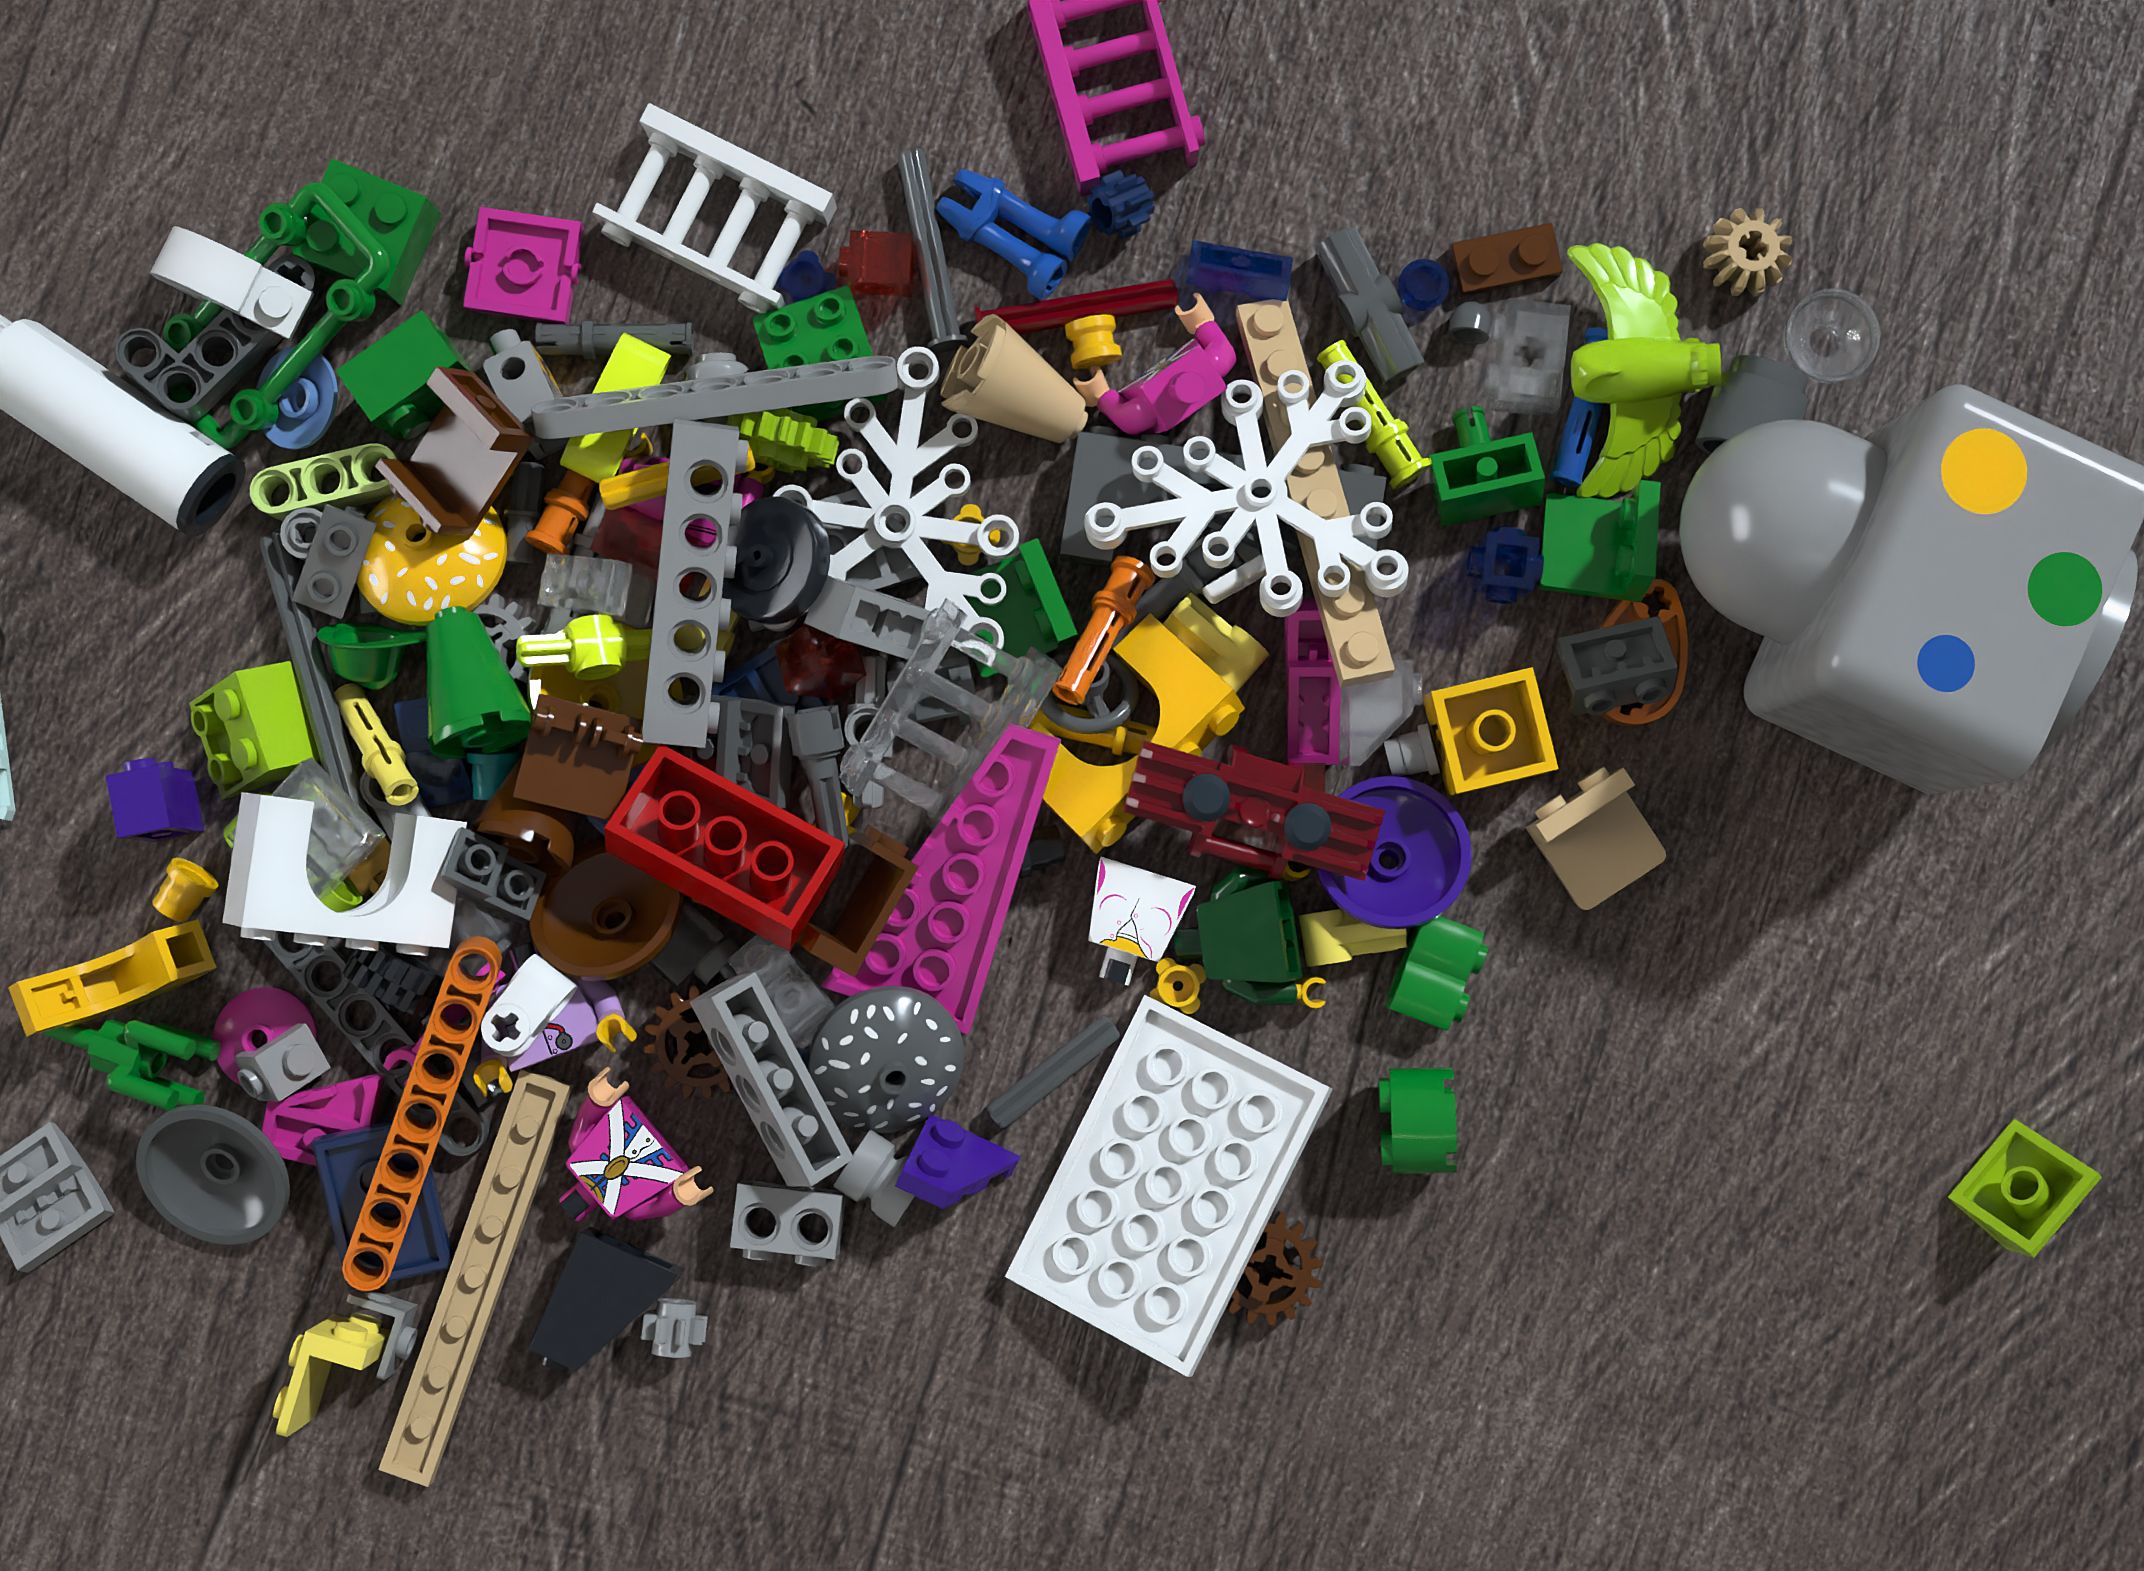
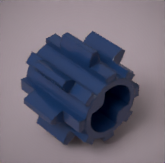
M1121 170L1101 177V185L1092 188V194L1087 197V203L1089 204V212L1087 213L1093 218L1092 220L1096 225L1095 229L1100 233L1105 231L1107 235L1118 232L1121 239L1140 232L1141 224L1150 221L1151 217L1149 215L1154 213L1155 209L1152 205L1154 194L1145 184L1146 180L1142 176L1137 178L1134 174L1124 177Z

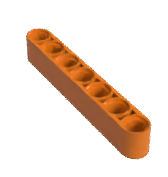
M474 936L461 942L447 968L343 1260L342 1271L344 1278L350 1286L357 1290L372 1291L384 1285L390 1277L501 968L502 955L500 949L495 942L486 937ZM468 954H480L489 962L490 971L481 976L471 975L463 968L461 959ZM454 1003L462 1004L471 1012L472 1020L463 1025L453 1024L445 1017L444 1008ZM436 1053L444 1054L452 1060L454 1070L450 1073L438 1074L429 1068L426 1058ZM417 1103L427 1104L433 1108L437 1118L428 1123L418 1122L410 1115L409 1107ZM401 1152L408 1153L418 1161L419 1167L409 1172L402 1171L393 1164L391 1157ZM381 1202L392 1203L400 1210L401 1216L393 1220L383 1219L376 1213L374 1206ZM365 1251L374 1252L381 1257L383 1265L377 1268H367L360 1263L357 1255Z

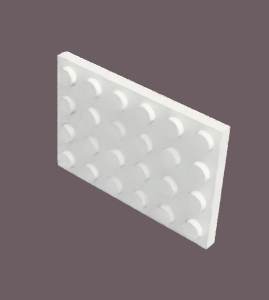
M1144 995L1005 1277L1187 1377L1193 1376L1333 1089Z

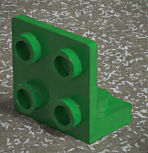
M843 286L780 307L779 309L756 315L753 318L768 370L873 356L849 286ZM885 393L860 398L867 399L874 404L886 400L887 396ZM855 398L786 408L802 415L812 416L820 422L844 414L848 402Z
M1640 480L1631 498H1624L1622 502L1556 493L1547 494L1544 500L1539 588L1547 591L1641 602L1656 577L1661 482Z
M1038 538L1018 545L1019 554L967 574L982 576L986 573L998 574L1004 579L1007 588L1005 599L996 606H987L981 603L978 598L964 596L979 617H986L996 621L1004 635V646L998 656L988 661L974 659L982 678H989L1077 642L1078 633ZM987 581L981 587L982 595L989 599L996 598L1001 592V586L996 581ZM982 631L975 635L973 643L978 649L986 650L992 646L994 638L989 632Z

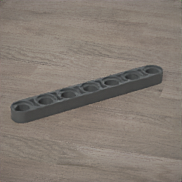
M283 931L275 932L274 941L263 940L377 1073L385 1075L384 1081L401 1099L405 1089L403 1084L409 1078L412 1067L407 1062L400 1069L393 1068L388 1071L383 1067L385 1063L383 1050L385 1045L392 1039H399L407 1045L415 1046L419 1039L388 1004L380 1001V998L366 993L365 989L351 983L352 981L347 979L343 973L341 983L336 989L326 991L319 987L315 975L322 963L326 961L334 962L342 972L349 961L329 936L327 946L306 944L299 952H291L285 948L282 942ZM359 1000L371 1003L376 1012L375 1022L366 1030L357 1029L353 1026L349 1017L351 1007ZM433 1055L428 1056L432 1071L438 1074L448 1073ZM458 1085L438 1143L452 1155L466 1156L481 1150L485 1146L490 1136V1124L482 1111ZM421 1103L413 1104L409 1107L414 1115L419 1114L422 1123H428L437 1118L433 1108L426 1107ZM459 1117L470 1118L478 1128L476 1141L468 1147L458 1145L451 1137L452 1124Z

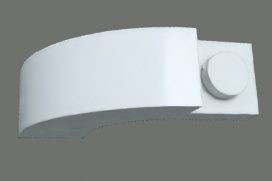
M176 226L172 228L150 271L153 277L200 301L204 298L290 341L314 295L313 292L264 268L262 264L204 236Z

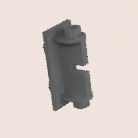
M326 504L292 601L342 619L377 523L364 519L366 513L358 508L346 506L343 511Z

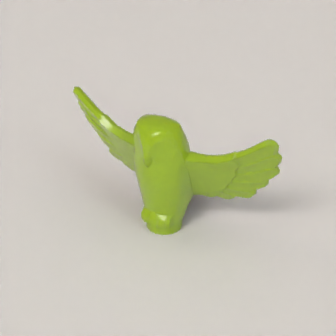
M1594 243L1588 247L1582 245L1572 246L1568 249L1567 255L1588 278L1593 286V290L1602 303L1607 321L1608 339L1588 343L1573 351L1571 359V385L1575 397L1592 403L1610 404L1611 416L1607 440L1599 455V459L1581 486L1578 487L1576 493L1577 496L1583 498H1594L1597 496L1607 499L1618 492L1632 491L1641 479L1652 477L1660 464L1667 463L1674 457L1676 451L1675 440L1681 434V424L1678 420L1681 414V407L1679 405L1683 392H1699L1700 389H1706L1707 386L1721 384V354L1719 343L1705 344V342H1699L1698 338H1687L1685 341L1680 340L1677 331L1678 319L1675 316L1677 300L1670 293V281L1666 274L1661 271H1654L1648 261L1643 258H1634L1624 247L1616 246L1610 248L1604 244Z

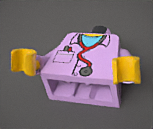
M534 942L524 944L509 951L516 971L533 954H537L544 959ZM566 976L578 985L575 994L560 1014L548 1023L529 1049L521 1055L503 1057L495 1053L482 1036L481 1064L475 1070L473 1077L484 1097L488 1095L487 1086L494 1079H499V1085L504 1093L512 1089V1080L505 1070L507 1065L511 1072L518 1071L599 1040L614 1053L616 1048L613 1046V1039L620 1032H623L633 1042L637 1038V1034L624 1020L625 1016L615 989L604 980L584 981ZM508 984L496 988V998L489 1004L488 1011L506 990ZM517 1019L511 1024L501 1021L497 1025L496 1029L501 1034L498 1042H501L505 1037H509L512 1040L519 1037L520 1032L515 1027Z

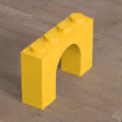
M1151 613L1113 648L1119 659L1159 700L1160 721L1157 731L1151 740L1152 743L1201 757L1202 750L1217 736L1225 735L1235 726L1239 719V714L1245 709L1234 689ZM1039 721L1031 728V730L1053 736ZM1060 743L1042 801L1097 854L1104 846L1107 847L1117 842L1124 834L1127 824L1135 817V815L1124 813L1122 810L1138 755L1118 765L1095 766L1079 760Z

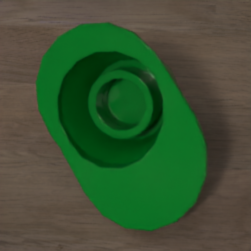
M352 622L323 627L317 632V637L319 641L328 644L331 663L337 675L349 682L370 689H381L391 684L401 670L407 645L425 641L426 631L404 630L374 623Z

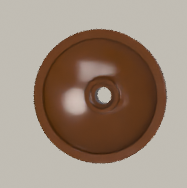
M605 838L595 840L574 849L573 862L567 874L562 869L558 877L546 876L530 918L531 936L543 958L568 977L584 981H603L618 978L648 963L668 943L680 920L683 907V893L606 852ZM624 920L621 925L613 928L617 922Z

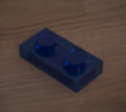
M1193 240L1185 284L1196 285L1209 292L1224 290L1247 294L1251 298L1260 301L1269 299L1287 301L1293 258Z

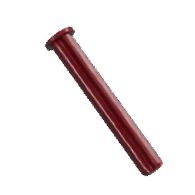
M1167 279L980 311L979 306H974L976 324L986 316L994 314L1003 319L1018 334L1065 327L1066 324L1074 320L1104 314L1118 318L1174 308L1178 304V291L1175 281Z

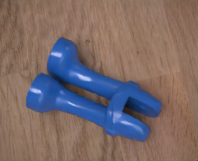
M960 169L956 173L953 182L962 191L978 200L971 211L947 197H942L937 204L936 212L958 231L960 238L966 242L975 241L1016 266L1027 276V290L1038 299L1046 300L1062 281L1067 270L1066 261L1051 253L1041 252L994 224V221L998 216L1002 217L1047 245L1059 256L1069 262H1073L1084 244L1093 218L1080 210H1072L1062 219L1049 216L1008 191L1004 187L1005 183L998 177L987 178L973 171Z

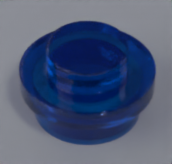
M1419 259L1409 263L1403 269L1398 279V292L1402 301L1408 307L1418 311H1429L1438 307L1445 300L1449 291L1447 272L1440 264L1429 259Z

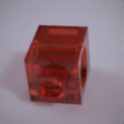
M850 230L849 246L840 247L839 276L847 278L852 294L912 297L915 255L912 233Z
M808 624L802 625L775 647L785 688L789 694L835 699L867 675L858 644L837 638Z

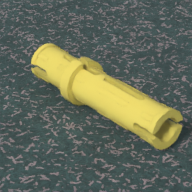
M350 683L339 687L334 694L340 715L363 754L362 765L368 776L377 779L387 802L391 805L400 806L411 802L417 796L419 788L416 780L412 778L405 766L406 755L400 744L389 738L379 717L365 696V691L360 685Z

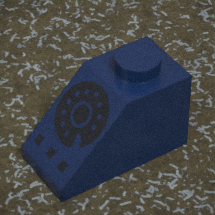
M427 697L394 703L406 761L413 778L418 784L420 795L427 808L431 809L476 800L473 799L472 764L467 763L466 758L441 759L433 756L431 753L430 745L428 744ZM464 748L465 754L466 751L470 750V748Z

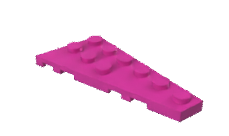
M1010 723L911 860L919 868L855 977L834 967L820 987L850 997L867 989L881 986H903L917 989L938 1000L950 1012L960 1032L969 1035L1061 739Z

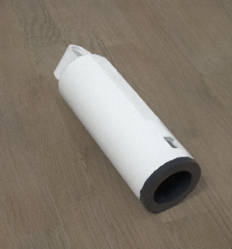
M0 315L1 410L185 535L192 538L199 536L218 522L237 497L246 473L245 462L180 418L163 409L151 398L40 323L27 319L12 323Z

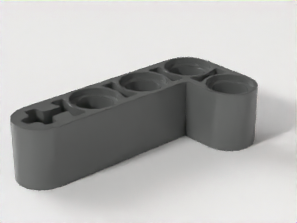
M294 255L282 256L273 261L266 269L288 280L290 279L296 284L302 280L303 288L313 292L314 295L302 317L303 319L319 301L320 290L317 279L308 261ZM225 308L179 354L157 334L144 328L129 329L121 334L116 342L115 354L117 361L129 379L163 409L184 422H191L203 417L284 337L266 328L259 330L248 329L244 326L246 318ZM224 347L234 351L230 362L223 366H212L207 363L209 354L216 348ZM150 348L157 351L156 358L150 365L145 367L131 365L132 356L138 350ZM188 383L196 386V393L189 401L176 403L170 400L172 390L179 384Z

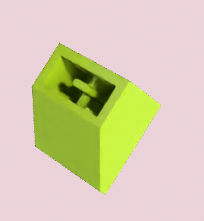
M291 661L235 671L189 703L193 729L201 737L208 757V773L213 783L218 786L222 800L240 795L241 792L246 793L299 774L321 761Z

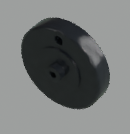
M770 496L757 499L745 505L741 509L740 525H729L727 546L737 547L734 578H723L722 598L731 599V610L743 618L767 625L786 623L803 614L821 593L830 566V543L826 529L819 517L808 507L783 497Z

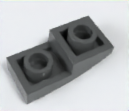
M459 828L440 877L475 901L520 924L530 921L547 874L508 856L509 848L466 828Z

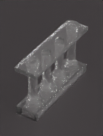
M945 598L939 609H933L926 617L921 629L923 637L859 744H853L846 751L841 761V774L839 775L847 790L857 797H860L867 783L871 781L927 810L928 818L925 822L932 831L1010 723L1028 728L1063 670L1050 656L1033 646L1030 647L1025 657L1021 656L1017 659L961 628L968 615L947 598ZM950 646L1008 677V685L998 701L989 703L934 673ZM923 691L981 722V730L971 746L967 745L963 748L907 718ZM896 736L954 766L955 773L944 790L941 789L936 792L880 763Z

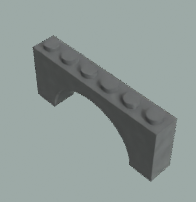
M1092 426L1089 433L1079 431L1060 561L1110 568L1116 548L1108 550L1099 549L1089 542L1084 527V518L1088 510L1094 505L1104 502L1113 503L1121 509L1161 502L1159 499L1163 488L1153 482L1140 481L1133 473L1132 456L1140 447L1153 446L1162 453L1165 464L1210 492L1230 488L1204 472L1197 473L1191 471L1184 461V447L1171 445V438L1157 434H1142L1140 440L1121 438L1119 430L1103 426ZM1213 443L1216 454L1245 471L1242 455L1222 453V446ZM1196 449L1190 456L1195 460H1203L1209 453L1204 449ZM1264 451L1266 466L1268 467L1272 462L1273 454ZM1147 458L1142 460L1138 466L1144 470H1150L1157 465V462L1154 459ZM1358 464L1344 465V470H1337L1350 516L1361 514L1362 509L1369 503H1383L1386 477L1374 475V468ZM1257 487L1252 491V494L1257 498L1267 497L1271 493L1267 487ZM1371 515L1366 521L1371 526L1378 527L1380 526L1381 515ZM1102 516L1097 519L1096 525L1099 527H1109L1113 524L1114 518ZM1287 524L1288 527L1297 536L1296 529L1291 525ZM1367 536L1357 538V540L1376 551L1378 539H1372Z

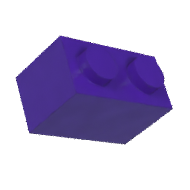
M144 758L123 763L124 772L105 775L117 838L157 842L205 832L193 771L174 768L173 762L156 763L155 758Z

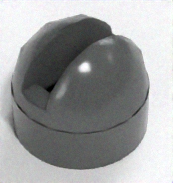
M1475 301L1463 303L1456 308L1451 316L1448 331L1449 337L1456 342L1469 345L1487 342L1491 329L1490 313L1484 305Z

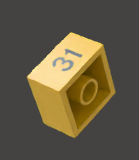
M1533 667L1431 691L1422 697L1447 797L1549 773L1558 769Z

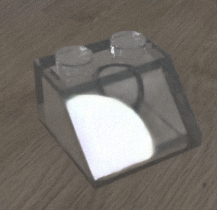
M1392 660L1395 670L1390 678L1341 688L1339 773H1349L1361 766L1413 714L1414 705L1421 704L1422 676L1421 673H1413V660Z

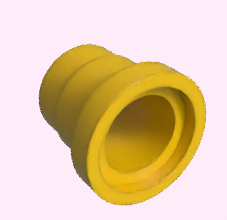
M173 858L166 868L168 876L160 886V890L152 903L159 912L170 919L178 922H187L203 899L214 894L218 888V882L208 871L186 859Z

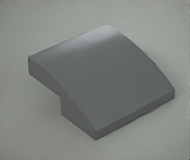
M686 694V700L692 699L696 694ZM711 695L710 702L720 703L717 734L707 733L705 748L684 746L683 756L781 809L788 808L793 750L787 713L795 714V705Z

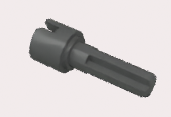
M838 705L798 710L797 714L787 713L793 756H799V760H805L816 828L844 842V851L849 849L850 843L835 756L840 754V749L844 748Z

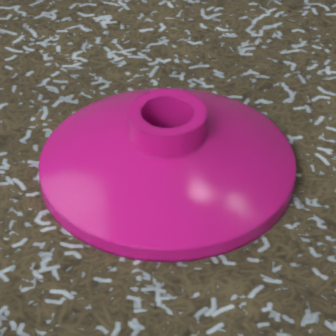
M254 988L237 995L223 1008L214 1027L213 1039L221 1042L220 1054L217 1057V1062L221 1069L231 1080L241 1086L237 1077V1072L240 1069L234 1060V1056L242 1051L257 1050L252 1043V1036L257 1030H262L266 1034L268 1043L297 1023L307 1024L318 1044L317 1026L311 1011L297 996L279 988Z

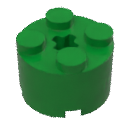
M1453 1067L1389 1068V1078H1379L1380 1113L1390 1112L1391 1130H1380L1382 1166H1392L1393 1174L1457 1173L1456 1161L1446 1160V1154H1457L1455 1092L1452 1093V1088H1444L1443 1081L1445 1079H1454Z

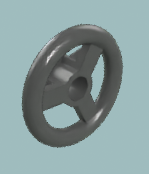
M1074 648L1054 656L1045 664L1037 679L1036 696L1043 713L1057 726L1080 734L1103 733L1118 727L1133 713L1139 698V685L1136 675L1112 652H1108L1082 703L1087 706L1093 719L1078 718L1064 712L1052 697L1057 696L1052 690L1054 683L1058 680L1055 677L1064 669ZM1116 673L1123 684L1124 694L1119 706L1110 713L1103 701V692L1109 684V678Z

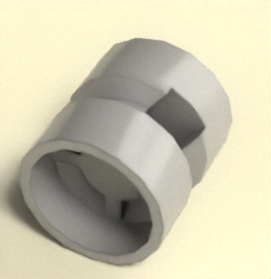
M870 1130L853 1154L854 1160L847 1163L833 1187L856 1203L865 1200L867 1197L870 1198L871 1210L875 1212V1215L895 1227L914 1198V1195L895 1187L908 1156L898 1160L895 1159V1145L873 1130Z

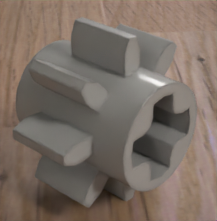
M678 1298L657 1299L656 1311L647 1310L646 1314H643L640 1339L653 1340L652 1354L663 1357L686 1358L691 1356L692 1344L702 1345V1342H705L708 1317L696 1315L697 1302Z

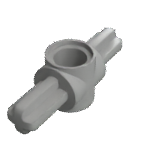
M879 656L859 657L856 661L855 704L847 706V720L844 727L846 758L853 759L852 803L854 807L860 809H877L882 807L884 801L885 760L892 759L895 739L893 707L886 705L887 661ZM867 720L879 721L884 726L882 738L873 745H863L856 739L857 728Z

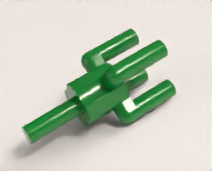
M110 1019L105 1021L99 1031L77 1024L67 1028L62 1026L42 1032L45 1036L88 1050L90 1067L109 1074L106 1079V1085L111 1091L168 1111L175 1108L176 1105H202L205 1094L203 1091L159 1076L165 1066L167 1054L189 1060L195 1055L214 1061L219 1056L221 1050L220 1041L164 1022H159L152 1026L137 1020L124 1024Z

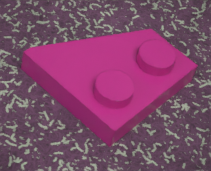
M372 1074L292 1093L280 1102L269 1101L267 1102L262 1132L274 1144L282 1158L317 1166L311 1144L314 1137L375 1124L385 1075Z

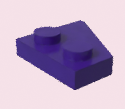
M931 1115L928 1117L895 1187L944 1209L959 1202L963 1195H973L985 1189L990 1178L999 1174L1005 1179L1012 1176L1020 1156L964 1130L955 1122Z

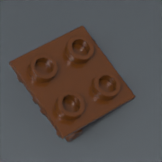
M538 693L513 797L610 820L624 799L634 754L638 755L642 745L643 734H640L643 720Z

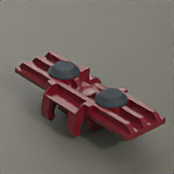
M1143 740L1122 812L1191 831L1192 835L1188 848L1189 855L1199 858L1204 853L1267 871L1268 878L1280 880L1287 860L1365 881L1385 810L1303 787L1305 770L1301 764L1287 760L1281 764L1250 755L1248 750L1243 747L1231 744L1226 755L1228 764H1224ZM1223 818L1277 834L1273 851L1212 834L1216 819Z

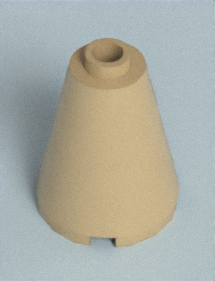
M992 314L977 323L971 330V333L978 336L977 340L969 349L962 345L959 347L946 372L940 395L947 400L941 402L942 406L956 413L1056 443H1062L1068 438H1076L1078 432L1083 430L1088 418V413L1084 411L1085 399L1003 319Z

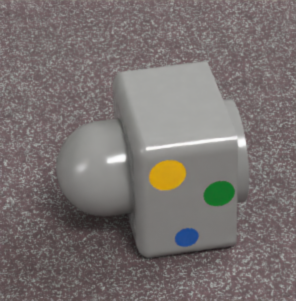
M1953 384L1940 389L1863 439L1826 423L1800 419L1776 420L1762 423L1731 437L1715 449L1704 461L1688 487L1680 515L1679 536L1681 552L1686 569L1694 585L1707 602L1727 619L1764 636L1744 684V700L1747 708L1754 715L1926 794L2016 780L2030 768L2037 756L2043 753L2062 734L2079 712L2102 675L2120 638L2131 608L2137 582V558L2131 546L2144 519V466L1969 386Z

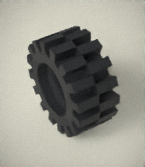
M379 941L378 951L355 949L342 971L344 976L352 981L351 983L365 989V992L371 996H376L381 999L380 1001L388 1005L392 1004L398 1010L407 1011L411 1015L420 1016L421 1018H426L433 1008L445 977L440 971L433 969L430 964L417 959L418 957L415 955L396 952L395 945L392 946L388 942Z

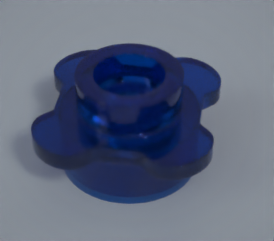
M805 250L800 252L797 258L789 262L786 268H783L776 284L780 289L787 290L794 299L793 303L836 289L837 281L833 273L825 272L815 252ZM803 277H809L811 279L809 285H803L801 283Z

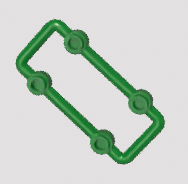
M313 182L306 184L294 195L288 204L278 202L266 207L259 217V228L262 234L245 252L244 256L263 266L281 245L296 246L305 239L308 229L306 216L318 204L367 259L368 265L355 280L342 279L331 286L326 295V303L329 310L259 389H245L235 395L230 403L232 420L224 429L208 412L198 420L190 422L196 430L226 450L237 446L250 431L267 430L275 424L279 414L277 400L347 321L362 322L371 316L375 308L374 291L384 281L389 272L390 261L385 248L334 190L324 183ZM205 299L193 314L182 313L175 315L164 327L165 342L179 354L225 308ZM179 384L172 390L170 400L176 403H184L192 399L194 395L184 384Z

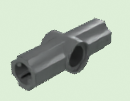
M1356 226L1344 228L1317 244L1315 251L1338 294L1336 301L1343 321L1355 338L1359 336L1383 385L1395 382L1423 366L1422 354L1418 350L1411 333L1401 317L1403 309L1396 289L1387 275L1384 273L1380 275Z

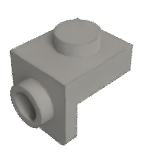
M297 1023L255 1051H242L234 1056V1060L240 1069L237 1072V1077L241 1086L247 1094L257 1098L259 1101L280 1102L331 1068L307 1024Z

